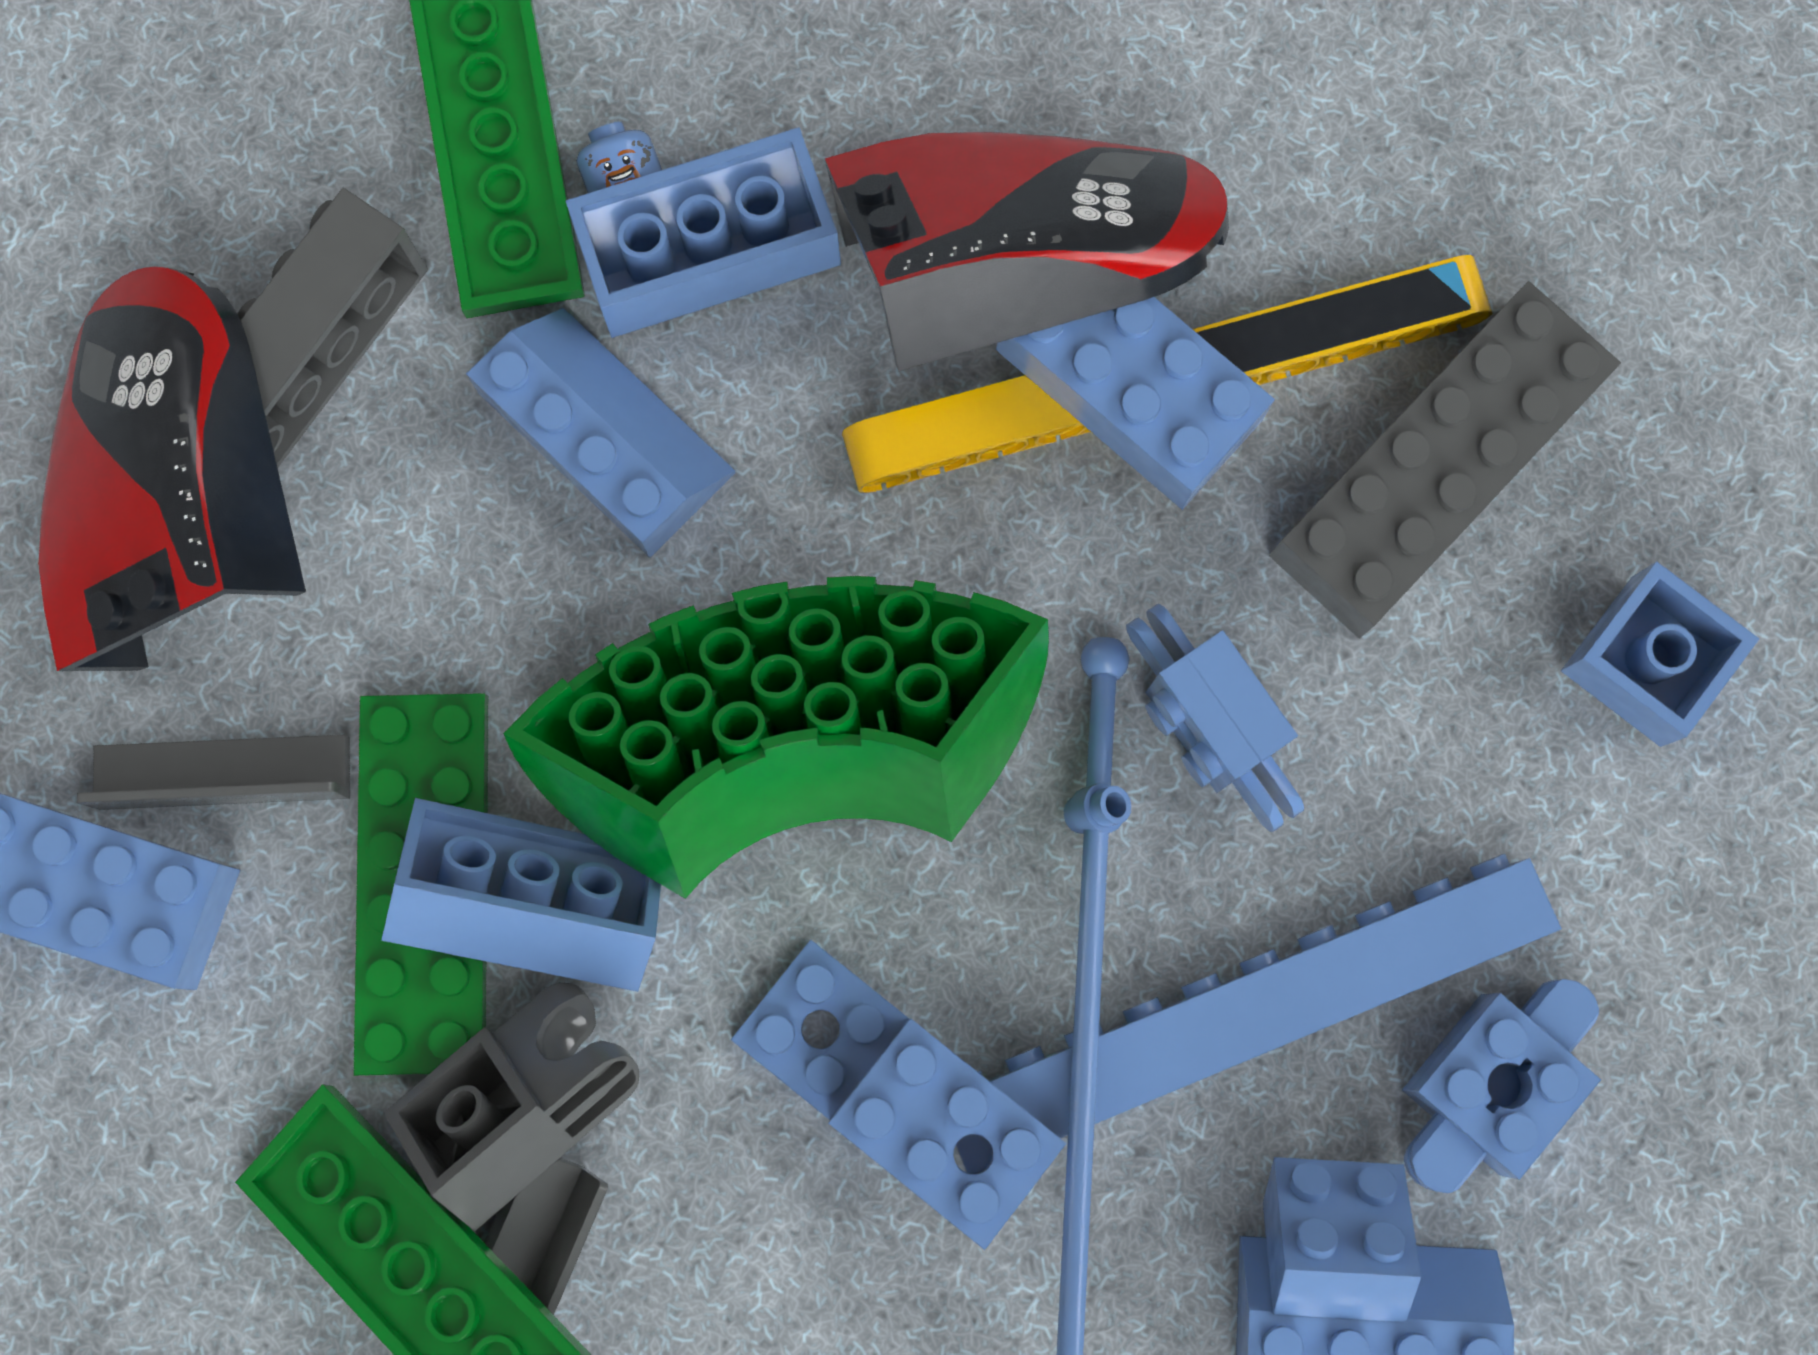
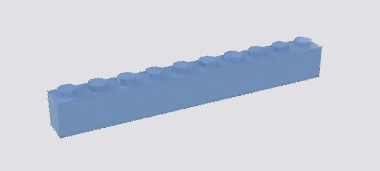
M1506 854L1496 856L1470 867L1474 879L1452 888L1448 877L1412 891L1417 903L1395 912L1391 902H1385L1356 914L1355 917L1359 927L1337 936L1333 925L1327 926L1298 938L1301 951L1279 960L1275 949L1269 950L1240 962L1243 975L1221 984L1217 974L1214 973L1182 986L1181 989L1185 999L1162 1008L1158 997L1122 1011L1127 1023L1103 1032L1099 1022L1095 1124L1562 930L1531 859L1528 858L1510 864ZM1073 1032L1064 1035L1068 1045L1067 1048L1048 1056H1044L1041 1046L1017 1054L1005 1060L1009 1072L988 1080L1059 1138L1068 1136ZM969 1134L957 1142L956 1147L966 1172L977 1173L989 1165L992 1158V1149L986 1138L977 1134Z

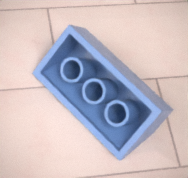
M800 127L566 200L611 338L841 265L838 233Z
M564 308L511 330L466 373L478 394L649 558L736 473L725 460Z
M415 798L381 941L638 992L656 939L661 884L628 866L585 834Z
M1239 1236L1236 1355H1514V1322L1498 1252L1495 1249L1417 1245L1421 1280L1406 1322L1273 1315L1266 1237Z

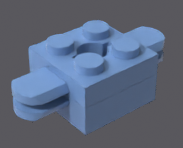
M1156 604L1146 611L1152 629L1140 618H1135L1126 624L1129 638L1157 676L1145 692L1151 702L1145 705L1147 713L1156 727L1165 736L1174 732L1187 751L1186 754L1181 756L1182 762L1192 778L1201 787L1210 783L1215 792L1218 793L1232 783L1262 826L1268 831L1274 832L1283 826L1284 823L1278 807L1291 818L1304 811L1301 797L1271 757L1297 738L1298 734L1223 630L1197 648H1194L1168 610L1161 604Z
M1567 979L1551 980L1542 983L1521 1010L1501 993L1481 994L1402 1089L1404 1093L1432 1116L1405 1151L1404 1163L1408 1174L1415 1183L1432 1191L1452 1193L1463 1185L1481 1161H1484L1500 1176L1518 1180L1523 1177L1601 1081L1597 1075L1571 1054L1577 1044L1596 1023L1599 1015L1596 998L1586 986L1577 981Z

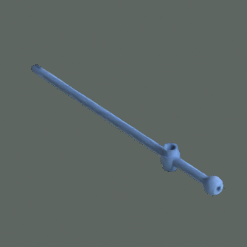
M1110 637L1093 638L1082 650L1080 659L1082 669L1092 679L1086 787L1076 791L1064 807V819L1067 826L1075 833L1084 835L1056 1355H1083L1108 838L1109 833L1119 829L1121 824L1131 814V800L1128 794L1118 786H1111L1116 681L1127 672L1130 659L1123 643L1118 639Z

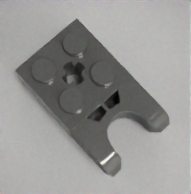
M561 982L553 984L541 991L493 1033L484 1027L384 1112L385 1117L431 1196L474 1231L626 1101L639 1084L638 1065L628 1051L617 1044L600 1040L589 1044L574 1054L580 1045L592 1034L596 1026L594 1006L585 992L575 984Z

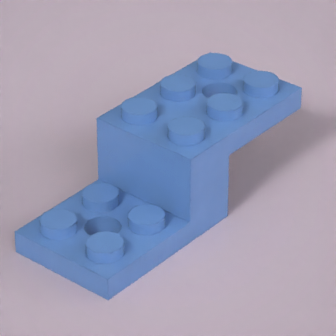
M812 940L807 943L731 1039L830 1120L828 1124L984 1250L1067 1144ZM818 1010L830 1012L839 1023L837 1040L831 1046L823 1049L809 1045L802 1034L804 1020L809 1014ZM969 1134L983 1136L990 1143L992 1149V1158L989 1165L977 1173L963 1171L954 1160V1148L957 1142Z

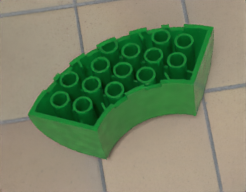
M871 576L827 577V585H812L789 589L788 581L756 586L733 592V601L714 605L696 612L694 605L663 616L648 624L650 632L618 649L614 643L610 644L595 654L597 659L595 664L579 673L568 683L564 678L560 679L538 697L503 733L513 756L527 777L564 817L607 852L686 899L704 878L739 851L763 838L808 823L834 819L884 820L912 826L952 842L998 779L1027 725L1038 697L1047 663L1049 648L1048 619L1000 599L973 592L971 598L936 590V583L918 580L914 581L913 587L877 584L876 577Z

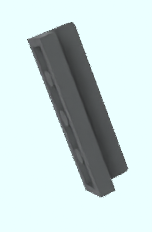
M344 734L93 745V792L77 793V803L98 810L350 799V737Z
M559 1158L497 1212L484 1241L495 1255L553 1315L608 1190V1184L585 1167L563 1158Z

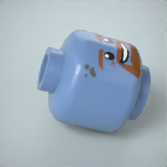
M622 122L609 123L589 132L588 136L591 144L579 152L576 160L587 193L662 170L649 135L641 130L625 131Z

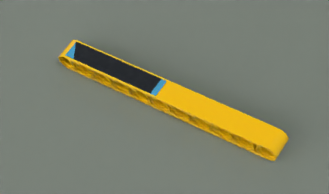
M1461 255L1198 327L1193 330L1256 384L1262 385L1287 378V371H1290L1291 376L1344 362L1343 356L1347 355L1349 361L1401 346L1399 340L1404 339L1406 345L1457 331V324H1461L1462 329L1468 328L1488 319L1493 312L1474 256ZM1024 375L856 422L843 430L842 437L858 491L860 493H872L883 490L881 486L883 483H886V487L890 488L941 474L940 467H944L945 472L999 458L998 451H1002L1003 456L1056 442V435H1060L1061 440L1091 431Z

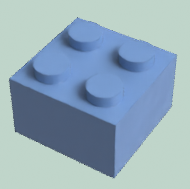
M1656 561L1630 578L1561 669V672L1658 746L1662 747L1686 738L1759 641V638Z
M1274 1157L1263 1199L1273 1315L1406 1322L1421 1280V1271L1404 1164Z

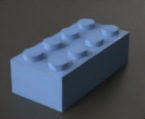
M1155 297L997 343L996 350L1182 510L1263 421L1275 401L1271 395Z
M0 793V933L173 989L197 990L240 870Z

